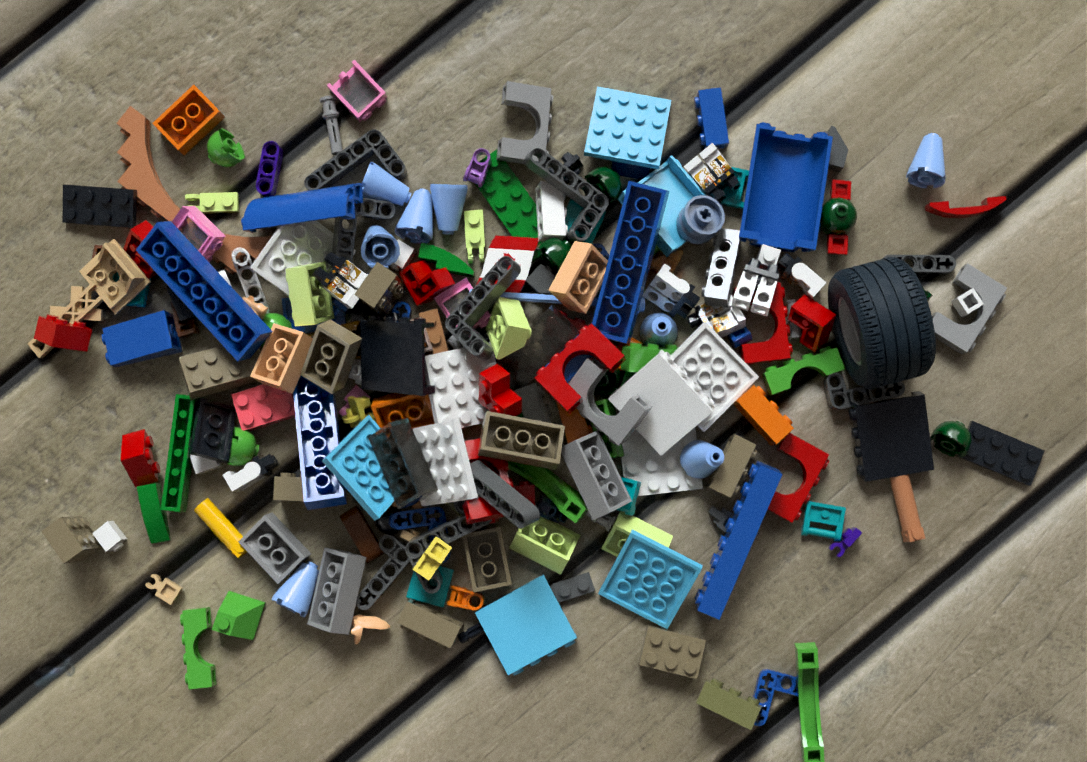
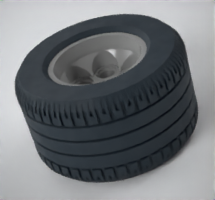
M887 257L842 269L834 274L828 285L829 310L836 314L832 329L841 358L855 383L866 389H875L926 374L935 360V330L926 295L918 277L909 264L897 257Z

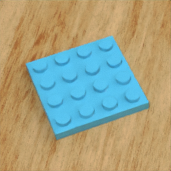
M597 86L584 156L659 169L671 100Z
M370 415L366 416L322 460L374 521L382 516L414 480L411 462Z
M632 529L598 594L668 629L701 572L703 565Z

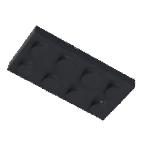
M63 184L62 223L125 228L136 226L137 190Z
M970 421L967 429L971 434L972 441L966 456L961 457V459L1026 486H1031L1045 450L977 422Z

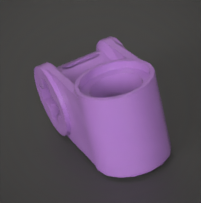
M480 148L474 152L463 178V181L478 184L480 188L485 182L492 161L490 153L486 149ZM480 155L487 156V160L484 163L477 161Z

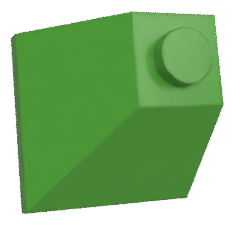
M228 591L217 612L212 630L229 636L254 640L266 602Z

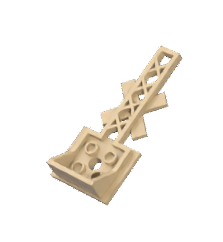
M113 239L109 243H104L101 251L79 271L90 285L85 290L84 287L71 286L70 304L67 307L50 306V314L58 316L60 319H69L71 324L74 321L82 322L83 320L102 321L103 309L95 308L103 301L114 314H118L151 281L120 244ZM116 272H118L120 276L117 282L113 280V275ZM93 290L99 295L96 300H91ZM33 338L28 345L38 358H44L54 348L45 344V348L41 351L36 345L39 341Z

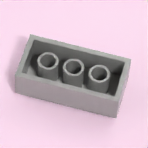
M599 431L581 437L562 447V457L593 520L632 502Z
M324 548L308 625L330 633L349 635L366 557L344 550Z

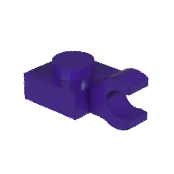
M855 527L847 528L842 533L841 537L843 538L840 542L832 543L828 549L833 550L837 546L839 553L836 556L841 557L862 532Z

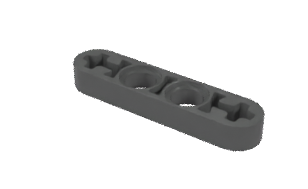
M890 254L882 258L897 257L903 261L910 259L913 262L912 269L915 273L947 274L956 267V260L949 255ZM924 259H928L932 262L931 269H925L923 267L922 263ZM946 260L947 263L951 264L947 269L945 266L937 267V263H943Z

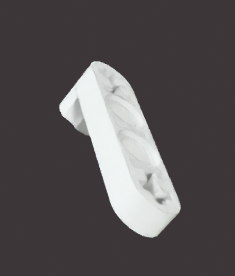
M241 247L234 249L231 258L246 298L249 297V289L256 287L259 289V295L254 297V301L262 298L263 301H259V303L268 307L257 274L250 269L252 261L248 251ZM237 253L246 254L243 257L244 262H240L239 259L235 258ZM245 269H250L253 274L248 280L243 279L241 275Z

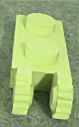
M238 192L185 195V200H200V206L196 207L202 213L239 212Z
M483 210L464 211L468 263H473L474 260L472 249H479L480 263L485 262Z

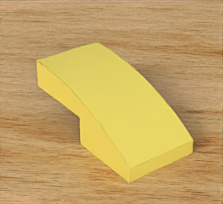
M435 537L412 570L429 581L452 547L438 537Z

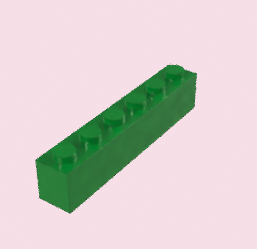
M176 394L161 510L186 512L192 471L189 451L199 399L190 400L189 395Z

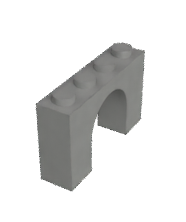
M510 81L503 85L501 105L520 107L530 112L536 123V131L533 138L529 140L502 137L498 141L496 160L525 164V156L535 148H541L549 154L546 146L550 139L548 125H550L552 114L549 113L550 106L553 103L551 88ZM532 155L533 160L539 162L538 158Z
M968 263L961 267L952 283L965 291L974 288L984 303L978 308L975 319L968 325H961L939 312L932 314L935 338L960 354L971 352L975 347L976 342L974 341L976 337L981 336L986 329L984 324L987 320H991L996 313L994 308L1004 300L1006 296L1004 292L1007 287Z
M591 357L585 360L569 382V385L583 399V402L576 409L579 410V414L582 417L589 419L597 430L603 431L608 436L609 441L619 446L628 440L652 409V406L637 394L628 400L616 416L603 413L595 403L594 391L608 369L595 357Z

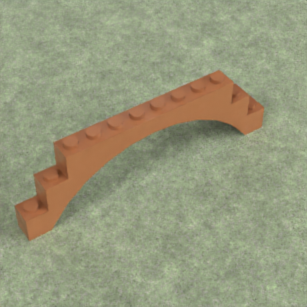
M130 106L116 123L121 127L120 132L128 137L117 153L122 156L120 160L129 166L117 182L122 185V189L137 190L138 203L144 207L146 205L152 208L150 212L158 218L163 216L167 219L166 221L172 222L180 208L168 195L156 172L150 148L151 122ZM188 218V224L180 229L181 233L188 240L193 239L196 242L194 246L200 249L208 236ZM224 234L226 237L222 241L223 244L214 252L212 259L217 263L223 262L226 265L224 269L233 275L236 269L231 258L232 251L239 247L244 248L248 251L251 261L253 260L254 262L272 235L265 237H241ZM239 252L235 258L239 259L240 262H244L243 257L246 254Z

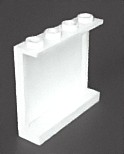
M662 349L608 398L619 411H621L632 396L637 394L652 406V409L636 430L660 455H663L708 417L715 408L714 401L700 391L701 388L694 380L691 381L687 377L685 369L681 366L678 367L673 362L674 358L672 355L664 352Z

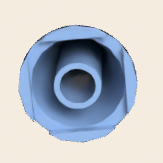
M930 133L923 137L907 171L906 178H908V182L916 187L927 189V185H933V188H938L945 183L943 141L938 134Z
M370 162L362 181L363 198L387 201L403 206L404 202L408 203L412 194L408 192L409 187L374 162Z
M430 184L438 230H442V234L453 235L454 231H458L468 185Z
M419 189L412 195L395 227V233L401 239L405 240V237L411 239L410 242L421 244V242L427 244L432 240L433 201L428 190Z
M372 225L366 231L361 246V256L367 265L372 268L377 262L388 268L389 265L397 261L400 255L398 241L382 226Z
M664 313L650 314L642 321L640 326V337L646 346L648 343L659 344V347H665V344H674L678 335L675 321Z
M694 440L688 443L682 449L680 455V464L686 471V474L698 479L710 476L724 461L723 451L703 440Z
M310 561L307 563L303 562L278 589L271 600L277 601L276 603L293 613L297 612L305 618L317 583L318 566Z

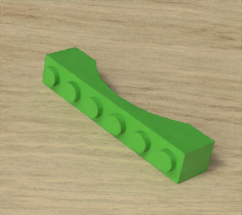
M507 461L508 469L537 486L552 500L559 511L574 523H577L585 516L588 508L580 493L548 468Z
M815 642L795 643L803 762H825L819 707L818 648Z

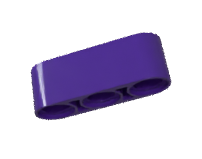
M274 141L266 142L261 153L256 189L263 197L274 196L278 186L283 151ZM272 148H277L274 155H269V151ZM273 166V171L267 174L266 168ZM269 184L270 189L267 192H262L263 186Z

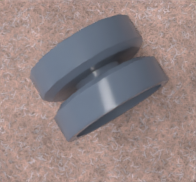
M706 195L695 196L679 212L676 226L679 234L686 241L692 244H704L710 241L722 228L725 222V213L716 199Z

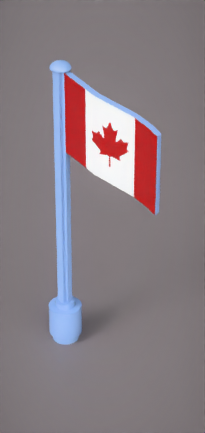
M495 236L493 238L477 284L500 258L509 256L521 266V272L500 297L521 302L562 304L554 295L520 293L529 274L533 254L539 243L538 238ZM645 297L641 299L638 314L645 310ZM594 298L590 306H597L598 298Z

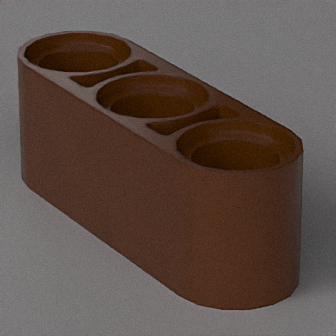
M358 506L340 515L342 523L361 555L366 557L367 563L385 554L381 550L377 537Z

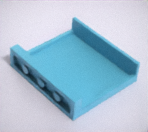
M672 155L665 163L659 166V169H655L638 182L670 191L656 245L666 257L687 242L679 234L676 226L679 212L693 197L706 195V192L696 184L693 177L683 169L681 163ZM626 189L618 198L621 204H623Z
M544 574L475 612L507 675L513 674L515 676L524 671V666L528 664L530 666L536 665L541 662V657L545 655L550 657L556 654L559 647L563 645L565 648L575 643L574 639L577 638Z

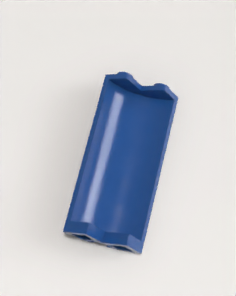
M362 183L254 199L248 204L244 217L241 219L243 231L255 233L256 229L338 217L348 220L355 219L354 203H363Z

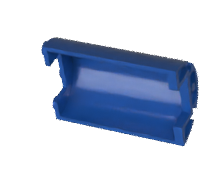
M762 122L756 125L739 240L742 242L748 240L750 241L749 245L759 248L764 244L780 249L782 252H795L798 249H802L801 252L816 250L833 136H828L825 132L814 133L811 138H806L803 134L788 135L784 131H775L776 127Z

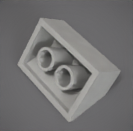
M273 512L264 515L238 541L277 584L295 571L311 555L308 549Z

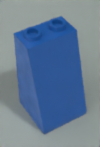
M165 310L102 328V341L107 348L105 357L107 363L113 367L183 352L173 314Z

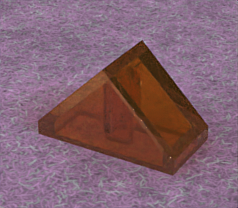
M683 251L674 252L668 257L664 255L652 259L649 270L657 274L662 266L666 264L671 268L669 272L673 274L683 255Z

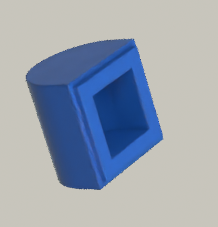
M747 327L727 335L734 348L752 341V335Z

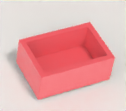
M262 384L231 394L241 430L253 431L295 417L294 398L291 393Z

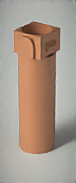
M909 474L891 477L890 483L902 529L903 542L926 539L923 527H921Z

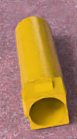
M209 498L205 499L194 509V512L228 550L232 551L233 555L240 559L247 553L238 542L243 535Z

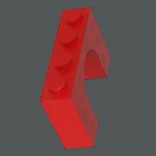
M777 282L769 309L775 321V330L772 337L764 342L742 344L740 346L741 359L747 365L788 360L791 358L790 355L793 354L792 344L788 342L790 327L786 325L785 317H788L787 306L783 305L785 289L781 287V282ZM735 287V288L732 290L733 296H734V294H735V291H736L737 287ZM755 291L751 300L750 307H752V303L756 294Z
M592 323L589 326L585 325L574 340L571 339L565 344V349L560 354L556 353L550 359L551 362L546 367H541L536 373L535 380L569 415L583 402L582 397L565 380V368L571 359L579 355L593 356L611 373L626 360L625 356Z
M788 433L781 440L776 450L793 458L800 464L803 470V481L798 490L791 494L784 495L775 491L767 510L793 523L794 520H798L802 513L800 510L802 504L808 502L811 496L809 491L812 486L815 487L820 480L818 475L821 469L825 470L830 460L827 459L828 453Z
M480 438L464 441L470 463L476 460L481 461L513 487L512 479L508 477L507 461L478 456ZM482 497L466 500L463 504L467 524L505 517Z

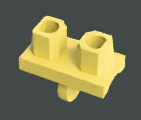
M350 396L347 398L350 408L346 409L347 414L342 417L344 423H350V427L353 428L368 415L375 421L372 413L368 412L365 414L364 409L371 407L368 397L356 398Z

